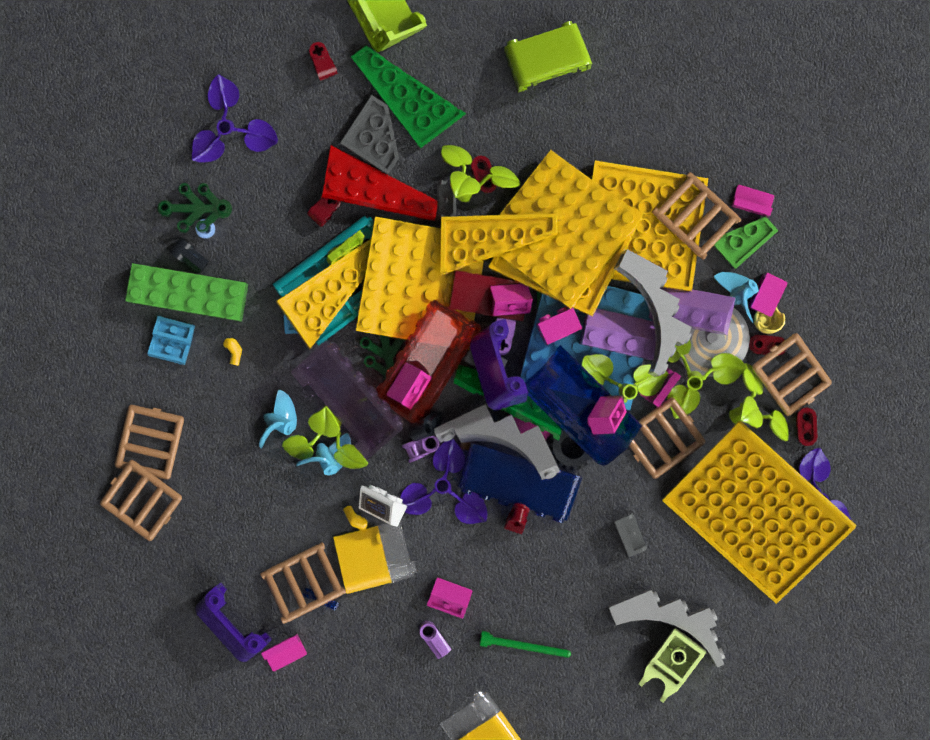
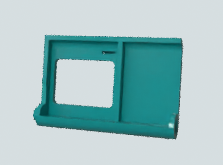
M363 216L274 282L272 285L281 298L330 266L326 261L329 255L328 252L334 247L342 245L346 239L353 236L359 230L365 236L363 241L371 239L373 219ZM362 290L353 297H349L316 341L317 345L323 343L358 316Z

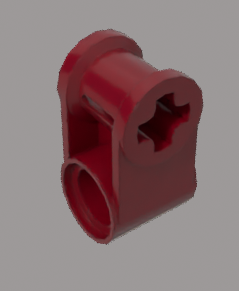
M321 42L313 43L310 46L309 52L319 80L322 81L338 74L325 45ZM315 48H318L319 50L323 49V51H321V56L313 54L315 53Z
M322 197L311 207L307 215L322 227L340 207L341 201L336 200L335 204H328V198Z
M515 503L508 514L504 529L522 535L530 511L529 507L524 504Z

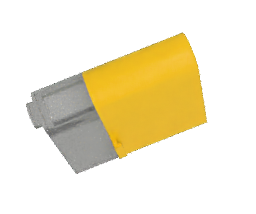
M401 521L397 527L386 523L333 537L347 594L411 578L417 572L415 561L411 562Z
M481 690L473 696L474 700L469 705L440 723L450 740H521L487 691L483 693Z

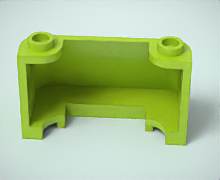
M347 0L372 48L376 52L383 51L427 26L425 17L419 12L412 13L405 0Z
M572 21L561 24L562 27L521 41L514 39L507 42L504 51L518 93L527 90L531 83L533 86H536L537 83L571 72L575 73L578 68L581 72L591 69L592 62L576 23L573 24Z

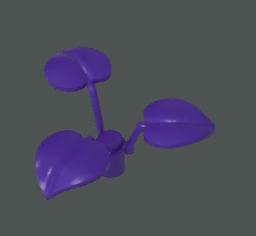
M217 75L212 80L208 91L210 105L216 110L224 107L222 120L217 123L218 135L216 136L210 130H204L195 136L192 146V160L196 162H211L220 158L224 153L225 145L219 139L221 135H228L233 131L247 133L244 138L245 144L250 150L255 152L265 151L278 143L276 132L270 124L263 120L255 119L250 121L248 130L234 127V123L226 119L227 106L232 107L236 105L240 94L237 86L221 75Z
M454 439L445 441L439 446L433 457L435 469L445 471L443 477L435 482V488L427 493L426 487L422 484L412 483L408 485L400 497L403 499L402 503L407 506L405 513L412 515L424 514L432 507V501L429 496L435 492L443 495L449 493L460 501L455 506V514L461 522L466 524L485 522L487 520V507L480 495L475 492H467L462 499L451 491V483L446 479L448 471L451 473L459 472L465 465V455Z
M816 448L802 458L799 464V474L806 480H811V484L821 493V489L818 488L815 481L822 482L829 477L831 468L822 449ZM821 493L829 500V497L825 493ZM830 500L851 520L849 512L842 502Z

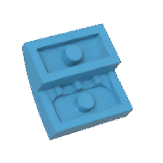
M158 316L152 333L153 337L147 353L148 356L185 365L195 325Z

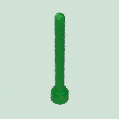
M481 632L479 646L482 647L493 644L566 658L571 656V651L566 649L493 637L490 632Z

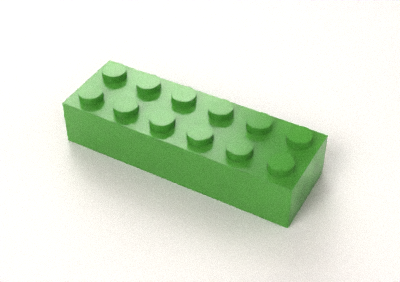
M132 263L126 302L242 322L248 284Z

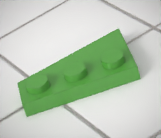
M763 217L724 234L714 247L736 269L777 233L778 230L767 217Z

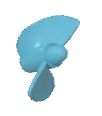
M721 272L714 275V279L730 292V297L736 298L734 305L741 304L751 322L754 323L748 309L747 299L759 291L756 282L731 272Z
M282 390L277 391L274 412L264 415V420L269 427L266 428L260 439V448L263 447L274 429L285 435H290L296 429L297 416L294 404L289 395Z
M348 433L340 437L341 447L345 444L351 445ZM336 441L329 447L319 443L316 451L317 456L299 461L296 467L309 462H319L325 475L337 473L342 468V465L334 458V453L338 451Z

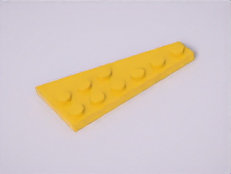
M557 214L441 217V275L556 235Z
M371 239L276 302L309 350L364 279Z

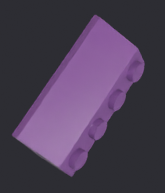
M660 287V289L680 299L678 303L679 309L675 316L672 315V317L689 325L692 329L728 335L735 297L693 289L692 291H683ZM650 312L649 318L653 320L652 314Z
M596 309L593 317L587 314L585 316L579 344L653 361L656 345L654 322Z

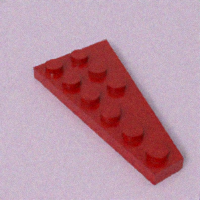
M332 145L330 146L322 192L323 198L432 221L435 220L437 200Z

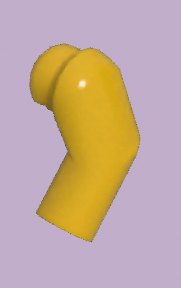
M226 338L223 345L231 353L229 364L239 366L242 348L235 339Z
M347 506L343 509L351 526L359 530L367 528V520L355 514L352 506Z

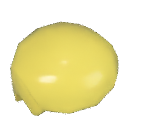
M777 307L771 317L757 311L754 315L755 326L762 333L773 334L780 331L784 326L785 314L781 313Z

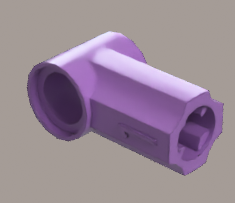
M431 621L422 622L419 627V633L435 656L440 659L448 654L452 649L435 624ZM426 626H430L433 628V633L425 635L423 634V629Z

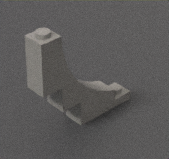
M486 404L435 428V435L440 443L449 441L457 435L461 443L485 441L509 447L524 456L535 467L542 480L553 478L560 472L539 426L521 434L512 415L495 423Z

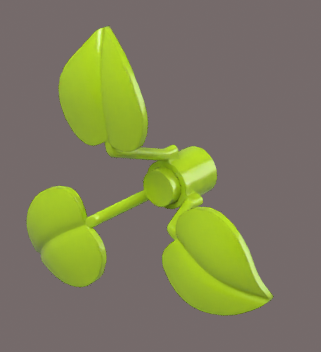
M442 146L441 156L443 160L451 166L462 167V172L455 171L450 176L452 192L455 198L462 202H469L472 195L478 193L480 187L488 179H491L494 185L502 188H514L521 185L516 175L508 168L502 166L492 167L490 174L479 183L476 179L465 174L466 165L472 163L471 155L465 149L458 146Z
M690 339L684 345H675L676 351L672 357H669L668 361L675 363L680 357L682 358L688 374V387L684 385L674 386L668 394V399L671 397L675 398L688 415L699 405L700 393L697 390L702 387L703 380H706V377L711 372H713V377L718 383L730 384L736 381L742 372L746 370V365L735 355L720 353L712 358L711 364L713 368L709 369L704 375L698 371L691 372L684 356L691 349ZM670 407L674 418L678 419V415L675 413L673 408Z
M602 354L584 356L581 366L583 376L590 385L600 387L607 380L619 387L618 393L622 396L625 403L627 399H634L638 392L644 396L655 395L659 392L669 375L666 371L663 375L654 377L648 374L651 365L644 364L637 367L633 372V378L636 381L633 385L628 383L621 384L608 377L613 372V363L609 357ZM626 412L614 434H604L609 441H614L625 431L629 422L628 413Z
M745 363L746 370L742 372L743 381L752 394L745 397L739 407L730 410L729 416L734 424L741 421L759 428L762 426L763 419H769L770 428L773 433L781 440L788 441V424L783 414L775 410L772 411L771 415H762L753 398L756 396V393L758 395L763 393V383L752 369V366Z
M327 406L312 414L308 420L311 429L318 433L310 443H308L305 437L300 435L290 436L282 443V447L287 453L297 459L304 460L313 456L314 451L310 446H313L322 434L327 437L336 436V448L338 451L334 453V458L340 465L350 469H359L368 465L365 455L358 447L350 444L340 446L342 419L337 415H333Z

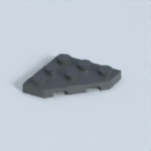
M371 95L340 144L387 175L390 174L399 157L388 105Z

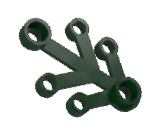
M182 183L179 186L180 194L186 196L193 204H171L169 201L164 200L157 206L159 214L163 217H169L173 212L192 213L186 220L178 222L177 228L181 233L188 232L189 227L204 213L212 214L205 221L197 223L196 228L200 233H206L218 218H227L232 213L230 202L224 199L219 200L205 183L198 186V192L200 195L206 196L213 205H205L191 191L187 183ZM183 187H188L186 192L181 191ZM202 187L207 188V191L204 193L200 190ZM168 205V209L163 211L162 206ZM220 206L226 207L224 211H219ZM181 224L187 225L184 230L180 229ZM201 224L206 225V228L204 230L199 229V226Z
M380 335L383 347L381 349L372 343L370 338H362L360 341L361 347L369 349L386 361L387 368L377 363L373 356H367L364 359V364L383 374L385 383L392 386L395 380H391L389 374L395 373L397 378L408 359L412 358V349H403L402 357L394 366L393 357L405 339L397 338L390 348L388 336ZM365 339L369 340L370 342L369 346L367 347L363 346L362 344L363 340ZM405 350L411 351L410 357L404 356ZM368 358L374 360L372 365H367L366 360Z

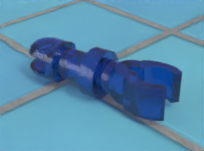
M305 588L306 591L310 592V595L305 593L303 595L308 599L316 600L317 598L313 590ZM332 600L324 605L330 609L337 610L340 603Z

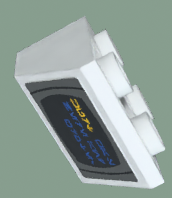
M362 485L360 488L359 509L397 527L407 508L402 503L403 499L390 495L379 487L373 485L366 487Z

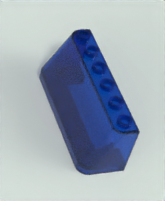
M561 345L548 356L525 382L528 396L599 465H608L623 453L643 426L627 411L614 434H593L591 427L588 425V416L600 397L612 395Z
M471 442L458 487L461 488L460 492L470 495L472 492L479 493V497L490 501L492 497L498 499L497 503L508 506L509 503L524 504L530 510L535 511L534 515L544 518L545 515L553 516L552 520L563 523L564 520L568 521L582 477L560 470L553 478L542 480L538 471L528 460Z

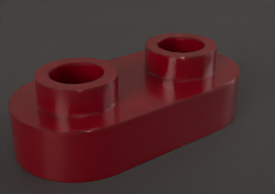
M477 156L471 164L475 179L479 183L490 174L492 166L487 157ZM479 163H483L485 167L483 169H479L477 165ZM491 179L487 180L491 182L490 187H485L484 184L480 187L483 193H491L496 189L497 186L492 183Z
M755 335L750 338L749 350L754 354L766 355L776 342L781 344L785 339L779 336ZM756 341H760L762 343V346L760 348H757L755 346Z
M802 408L796 415L797 439L800 444L811 446L818 438L817 416L813 409ZM805 413L809 415V419L807 421L803 420V415ZM805 433H809L810 438L808 440L804 439Z

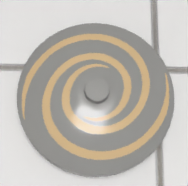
M733 308L728 335L691 329V349L684 356L691 372L698 371L702 375L713 368L711 360L717 354L729 353L743 361L750 342L749 329L745 319ZM680 357L679 361H680V362L682 363V365L685 367V365H684V363H683V360H682V358ZM711 372L707 377H713V372Z

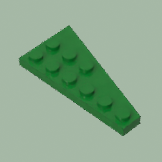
M365 46L351 57L420 149L466 115L465 112L440 97L399 67L390 63L368 46Z
M458 365L454 384L473 394L478 393L484 397L477 370ZM525 383L528 391L527 401L503 408L502 410L525 423L531 422L539 426L542 432L546 430L553 434V438L559 441L569 394Z

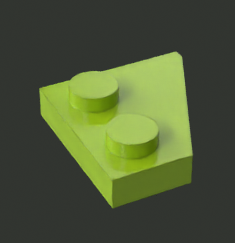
M361 230L346 239L342 245L334 247L328 252L329 255L326 261L330 266L363 244L365 236Z

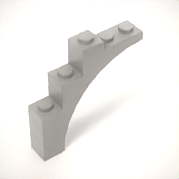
M627 249L621 253L614 269L627 277L637 287L647 302L654 322L656 341L654 358L648 374L654 377L661 376L668 368L666 363L669 357H672L676 351L675 345L681 346L689 341L692 327L672 317V315L675 316L679 309L678 303L680 299L660 289V287L663 288L667 281L666 274L668 271Z
M650 588L608 605L616 625L637 620L662 621L675 625L690 633L703 645L716 667L724 665L723 659H725V655L721 648H717L715 642L718 639L714 630L710 631V628L717 626L715 621L718 619L714 609L710 610L706 606L687 614L686 612L689 611L685 600L681 601L679 597L658 605L657 603L660 602L657 592H652Z

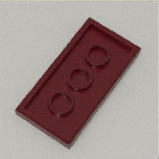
M455 270L448 309L493 316L491 312L493 298L490 287L521 283ZM524 314L493 316L516 321L524 320Z

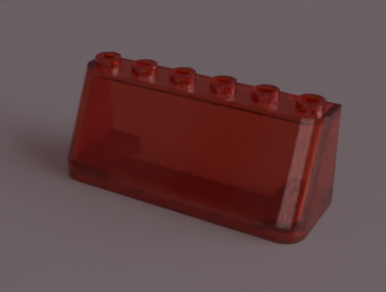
M435 299L427 305L425 309L427 312L424 317L417 321L415 332L407 338L405 342L407 345L404 350L397 354L396 363L388 369L386 373L387 378L384 383L377 387V394L374 397L411 423H417L431 411L469 349L471 339L478 334L481 327L475 321ZM405 363L413 365L432 377L411 410L387 396V392Z

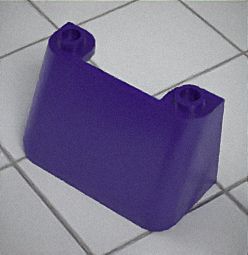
M506 319L492 323L474 336L470 342V350L486 403L493 410L524 403L527 401L528 396L526 384L522 378L517 376L507 378L500 356L501 342L507 338L509 333Z
M219 583L196 605V613L237 660L246 662L267 646L272 639L266 632L262 635L251 632L246 638L220 610L226 604L224 594L227 588L222 583Z

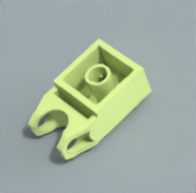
M675 627L646 665L644 676L638 684L642 687L652 678L661 679L665 684V690L660 701L664 703L670 695L679 690L704 657L706 650ZM675 652H682L684 658L681 659L679 657V659H676Z

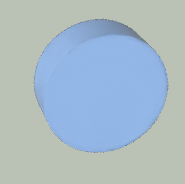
M214 223L206 233H200L195 228L198 236L204 239L212 237L215 233ZM201 224L199 226L200 230H204L206 228L205 224Z

